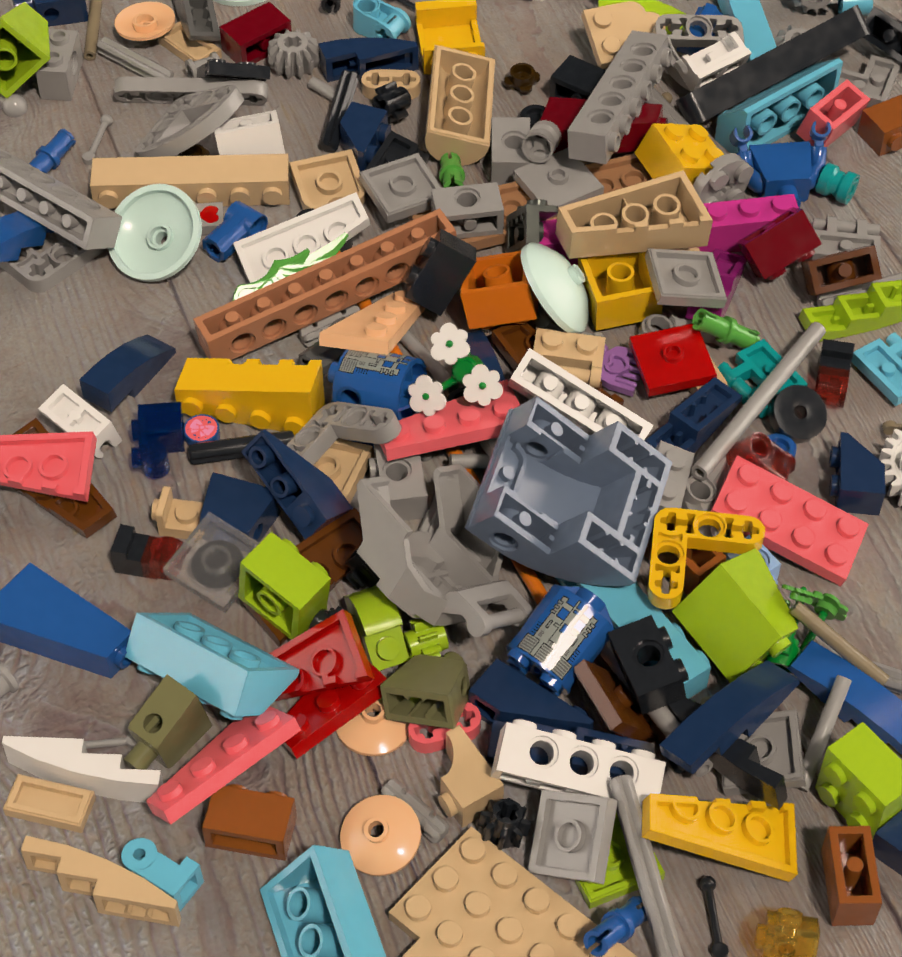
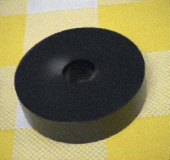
M788 386L775 395L769 405V420L774 431L791 438L795 443L810 441L821 433L826 425L827 409L825 403L817 392L807 386ZM794 409L801 413V419L795 416Z

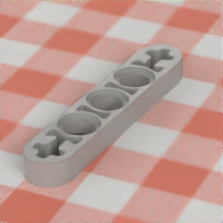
M124 76L115 80L114 97L126 103L172 104L178 98L188 94L234 84L244 98L242 105L256 106L267 102L268 85L266 82L258 79Z

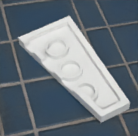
M357 192L234 242L233 245L247 278L252 283L268 273L274 260L293 257L306 248L310 250L309 254H311L344 232L349 235L346 240L348 241L370 226V221Z

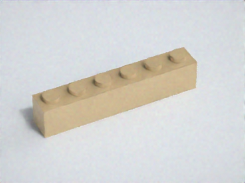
M248 154L92 158L90 179L92 200L108 209H116L129 194L141 187L151 184H167L185 192L195 204L223 202V206H230L235 201H241L248 206L290 205L289 155Z

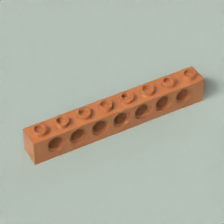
M440 208L194 318L193 321L199 344L208 358H227L230 360L238 358L402 283L409 267L412 264L417 266L423 257L420 253L430 236L435 238L439 230L443 229L457 237L456 230Z

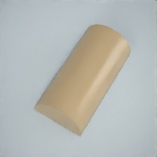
M439 45L434 46L425 145L428 152L436 160L440 161L445 153H448V158L450 159L452 158L451 152H454L460 157L461 166H465L479 161L486 155L490 147L495 59Z

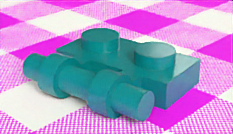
M762 339L736 353L735 363L738 365L737 367L732 369L727 362H723L717 368L726 379L728 386L742 395L741 402L744 405L781 361L782 357L765 339ZM794 371L776 395L788 386H807L808 383ZM751 378L757 384V387L752 389L745 380ZM767 405L758 415L760 418L768 414L769 406Z

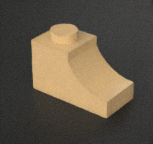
M458 725L446 732V753L452 766L448 774L440 778V796H438V801L444 813L449 818L454 816L463 828L479 819L481 811H487L490 800L497 802L503 799L504 784L500 779L490 777L492 768L462 727Z

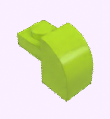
M377 586L344 596L347 610L353 615L357 632L361 635L368 661L379 671L408 662L410 656L400 626L403 625L396 604L390 601Z

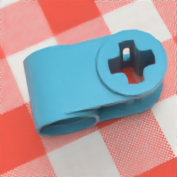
M381 0L353 1V29L360 35L368 38H387L389 36V38L397 39L401 33H406L411 28L409 16L400 8Z

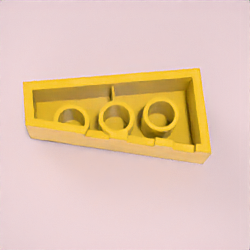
M187 358L174 389L177 410L180 413H185L189 416L206 414L225 423L233 422L254 426L258 429L290 430L294 436L319 409L325 406L322 360H310L308 365H295L293 359H280L278 365L262 364L260 359H247L243 364H234L227 358Z

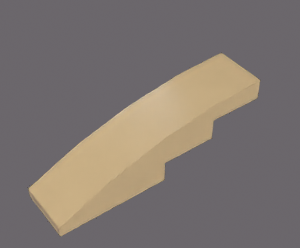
M25 836L21 853L27 869L57 874L62 891L93 896L98 913L180 926L181 915L177 900L145 878L105 858L72 846Z

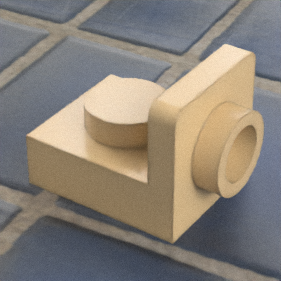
M163 486L160 499H154L151 510V518L157 522L159 536L203 541L199 521L204 502L173 499L171 487Z

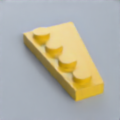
M652 793L642 801V838L790 882L798 875L794 803H784L780 810L773 806H766L764 801L751 800L747 804L731 803L730 799L715 798L712 802L699 801L695 796Z

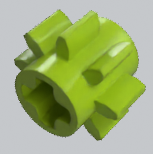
M416 618L409 621L411 629L403 632L410 659L420 654L441 657L440 652L449 649L444 626H433L423 619Z

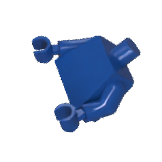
M816 121L812 124L809 134L811 139L814 140V146H811L810 141L749 145V149L747 143L753 136L751 127L749 125L744 127L743 134L745 139H741L738 136L737 128L735 127L729 136V140L733 146L738 147L736 154L754 169L747 187L757 193L759 197L794 194L798 207H800L801 202L808 200L809 191L816 188L820 174L826 166L827 147H824V141L831 132V124L827 121L825 134L816 132Z

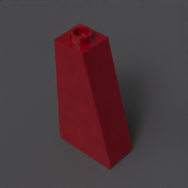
M549 97L540 121H551L560 129L561 142L554 153L568 148L567 130L587 99ZM644 103L639 117L634 118L631 123L630 132L628 135L623 136L618 152L614 153L636 151L653 123L668 124V118L663 117V104Z

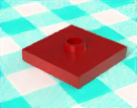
M691 323L629 337V345L648 397L705 385L714 377L717 378L716 370L700 331L693 329L692 326L694 324Z

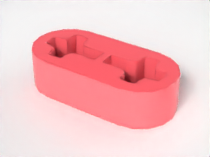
M467 702L461 717H464L465 721H470V726L463 727L461 722H458L456 726L460 725L470 740H473L480 733L481 713L477 706ZM409 723V744L415 751L424 754L446 749V732L451 729ZM426 728L429 733H432V737L425 738L423 734H420V729Z

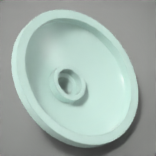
M167 184L147 185L129 194L116 208L115 213L122 216L115 247L108 249L116 266L131 278L144 282L167 279L181 271L197 251L202 234L200 212L195 202L179 188ZM165 236H168L167 240L163 244H161L162 239Z
M531 242L521 249L523 270L534 294L545 311L567 333L580 334L585 331L589 318L588 296L583 285L585 276L576 264L571 265L563 255L543 244Z

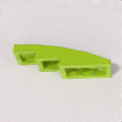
M902 280L871 283L867 293L838 295L833 305L803 308L798 318L805 331L813 322H818L824 326L826 333L820 341H823V339L844 338L902 322Z

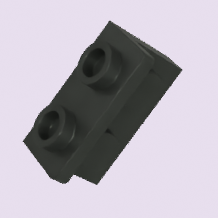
M528 200L526 205L517 207L516 211L506 216L507 253L521 251L525 245L531 242H541L544 235V226L541 221L558 213V206L548 205L547 200Z

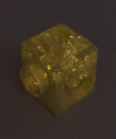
M783 907L777 911L767 910L765 924L757 923L754 949L761 950V957H817L820 938L818 918L803 916L801 911Z

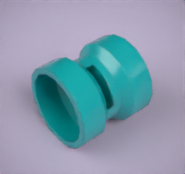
M829 162L820 174L816 185V192L824 196L832 193L836 201L847 205L857 189L860 175L851 171L845 173L840 170L839 166Z

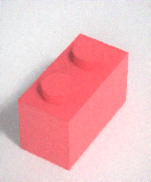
M847 79L809 109L796 134L804 141H810L811 146H814V140L811 139L809 134L812 124L816 121V132L825 134V126L828 121L831 124V132L824 141V147H828L857 123L862 110L866 108L871 99Z

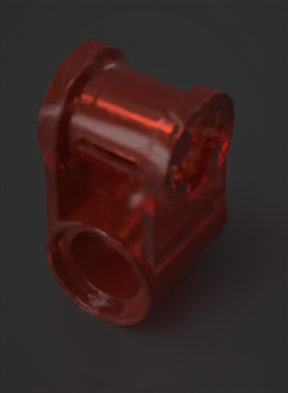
M755 432L736 442L726 454V461L729 467L738 455L788 481L789 474L795 470L796 459L762 432Z

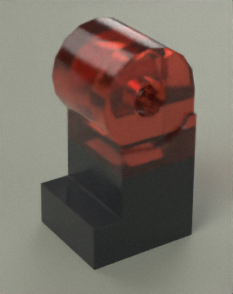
M823 339L818 360L815 392L819 394L825 405L839 408L844 407L854 353V343Z
M120 524L111 548L115 573L156 580L178 579L188 554L187 545L177 538L136 533L135 527Z

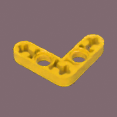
M664 508L660 510L655 516L647 589L648 600L653 606L663 610L672 609L681 602L687 548L743 554L755 548L759 551L764 541L765 526L757 518L746 515L681 508ZM667 523L674 524L675 530H667ZM687 525H692L691 533H687ZM704 525H710L715 527L719 534L714 537H707L702 535L698 529ZM727 529H731L730 538L725 537ZM743 532H750L751 539L744 538ZM663 552H671L679 560L673 564H666L661 562L657 556ZM663 577H670L669 594L662 593Z

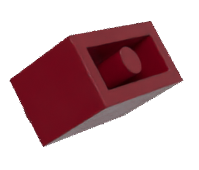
M267 2L219 26L222 51L235 63H257L267 58V47L269 41L274 39L275 33L284 34L286 29L292 32L291 20L271 2Z
M795 207L736 242L755 276L764 280L767 278L768 280H773L780 277L787 271L786 266L794 261L800 263L809 259L815 254L814 249L822 244L804 210Z

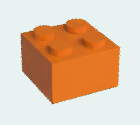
M521 251L477 257L476 263L461 285L460 292L469 330L476 328L491 329L497 325L509 323L524 324L530 320L537 319L539 300L534 294L523 270Z

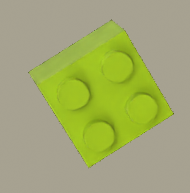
M270 532L240 562L238 598L292 640L309 630L313 618L321 609L327 610L331 578L323 566L314 561L310 562L299 554L297 547L291 541L285 538L280 539L273 532Z
M861 722L827 747L815 789L826 805L834 807L846 819L848 826H870L873 840L875 832L902 810V760L864 722Z

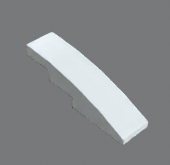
M3 736L2 739L8 763L43 780L91 790L97 796L121 801L147 803L146 800L163 784L160 770L125 769L122 754L87 753L84 739Z

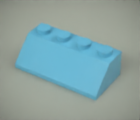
M840 58L811 65L800 72H796L782 82L770 86L758 95L749 97L734 108L725 110L718 116L715 140L730 153H737L738 147L733 146L729 140V136L735 127L741 139H745L743 134L744 127L746 125L751 127L753 136L747 143L748 149L749 145L771 144L795 131L801 125L809 109L838 87L843 61Z
M136 613L125 650L127 652L125 657L137 663L138 670L151 675H159L162 678L168 674L197 695L202 704L216 706L221 709L220 714L232 720H243L244 716H258L264 713L298 677L300 669L191 613Z
M312 845L260 889L281 957H386L349 850Z

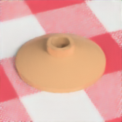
M141 2L123 9L116 16L114 25L116 32L125 39L147 41L161 37L173 28L176 19L174 11L166 4L160 2Z
M380 698L336 730V734L345 747L357 754L382 756L397 750L407 741L409 723L386 720L383 700ZM370 712L380 713L378 716L375 717L367 715V713Z
M375 795L357 803L346 815L340 832L341 848L349 850L355 869L370 876H387L400 871L414 858L421 842V825L416 813L405 801L391 795ZM374 826H384V831L379 837L371 836V830Z

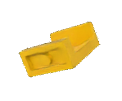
M476 0L415 2V28L424 75L431 74L435 45L485 56V44L481 42L477 24Z

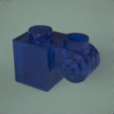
M181 402L139 404L138 419L131 420L133 441H138V447L131 448L133 469L142 470L143 474L149 478L159 479L169 473L168 453L185 452L184 417Z

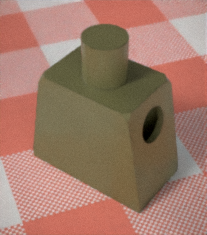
M447 652L443 657L421 654L412 657L380 685L386 720L454 729L468 702L470 689L467 664L463 658L456 652Z
M167 674L129 723L128 730L137 744L125 756L123 761L131 769L146 770L154 760L168 769L173 767L212 727V723L197 695Z

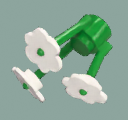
M445 323L442 325L440 333L435 332L432 334L431 342L434 345L431 348V356L437 361L445 360L447 364L453 365V376L440 383L437 381L433 382L428 375L423 374L416 379L414 384L408 387V392L412 396L409 401L410 407L416 412L423 411L426 416H432L436 413V410L439 411L445 408L447 401L441 392L457 383L466 386L463 392L465 400L471 403L478 401L482 406L489 405L491 399H498L503 394V386L498 382L500 379L499 372L496 370L489 371L488 367L483 364L478 356L470 355V346L466 342L468 333L463 329L458 330L456 325L452 323Z

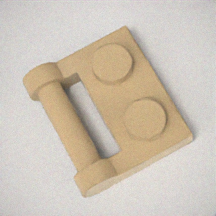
M536 328L533 351L583 382L588 383L591 387L599 389L606 337Z

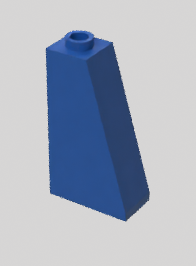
M29 563L0 590L1 643L108 678H112L120 669H125L132 663L131 660L125 657L127 653L125 650L131 630L32 563Z

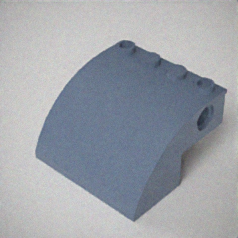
M536 396L522 405L508 410L465 529L506 557L546 575L589 585L630 586L636 583L654 525V519L658 512L673 462L619 421L588 435Z

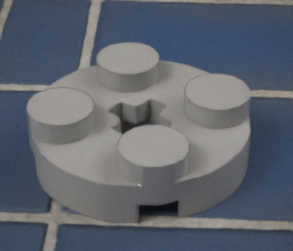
M728 153L712 161L710 164L714 168L707 175L701 172L693 184L703 203L740 200L745 198L743 192L749 184L754 169L736 153Z

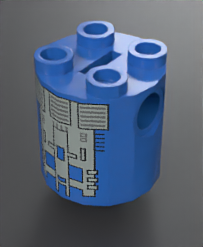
M346 349L339 362H332L328 371V380L330 383H333L331 402L340 401L388 408L393 410L398 420L417 414L419 412L414 411L410 407L409 401L412 396L408 392V387L414 384L420 375H427L426 365L420 358L395 353L385 355Z
M553 585L527 618L521 630L506 645V649L509 652L507 654L509 657L507 662L518 667L525 675L528 671L540 680L538 685L547 686L558 697L561 693L569 694L572 686L578 679L573 667L583 659L593 663L609 641L608 632L615 630L605 603L597 595L584 587Z

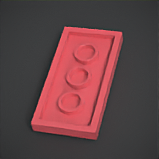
M738 455L732 462L710 512L746 515L757 518L765 526L763 545L766 548L840 587L848 577L869 525ZM743 532L746 537L750 535V532Z

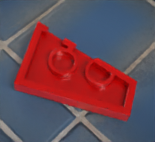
M344 609L269 653L300 669L298 677L275 701L375 680L352 615Z
M369 662L375 680L303 695L287 713L295 717L301 731L284 742L283 745L298 759L382 698L380 685L388 678Z

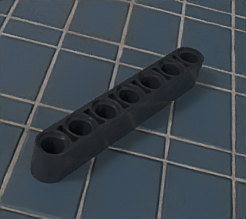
M855 5L686 94L675 102L682 116L690 125H699L872 32L859 6Z

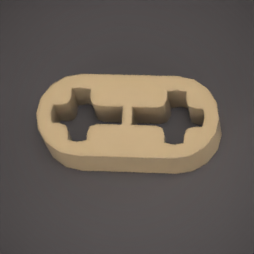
M369 70L361 78L362 94L366 98L373 100L377 95L375 92L376 88L396 81L397 87L401 86L407 89L412 100L420 94V76L412 70Z

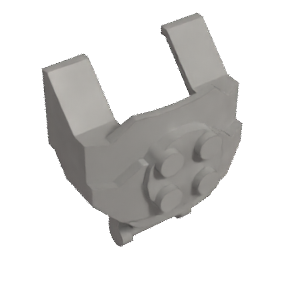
M461 464L437 467L433 473L439 518V528L436 533L413 532L393 510L388 488L391 480L386 475L359 480L356 486L363 542L358 548L357 553L380 578L376 586L390 601L410 617L423 619L433 626H446L467 621L468 632L477 638L488 635L493 629L509 625L524 626L527 618L533 612V608L507 580H499V571L504 555L465 529L480 484ZM490 603L501 604L508 609L493 614L485 612Z

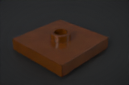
M585 659L573 667L575 674L610 731L627 738L649 743L657 739V736L651 729V725L641 714L632 694L616 674Z

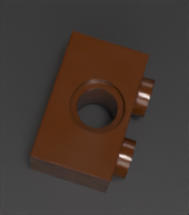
M875 245L863 246L801 262L808 295H819L882 279Z

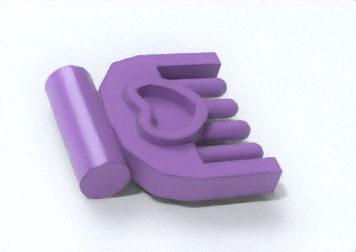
M605 344L601 382L602 386L609 390L633 397L637 383L624 379L640 380L639 375L629 373L631 371L640 374L638 367L630 365L637 366L631 348L616 346L609 350Z

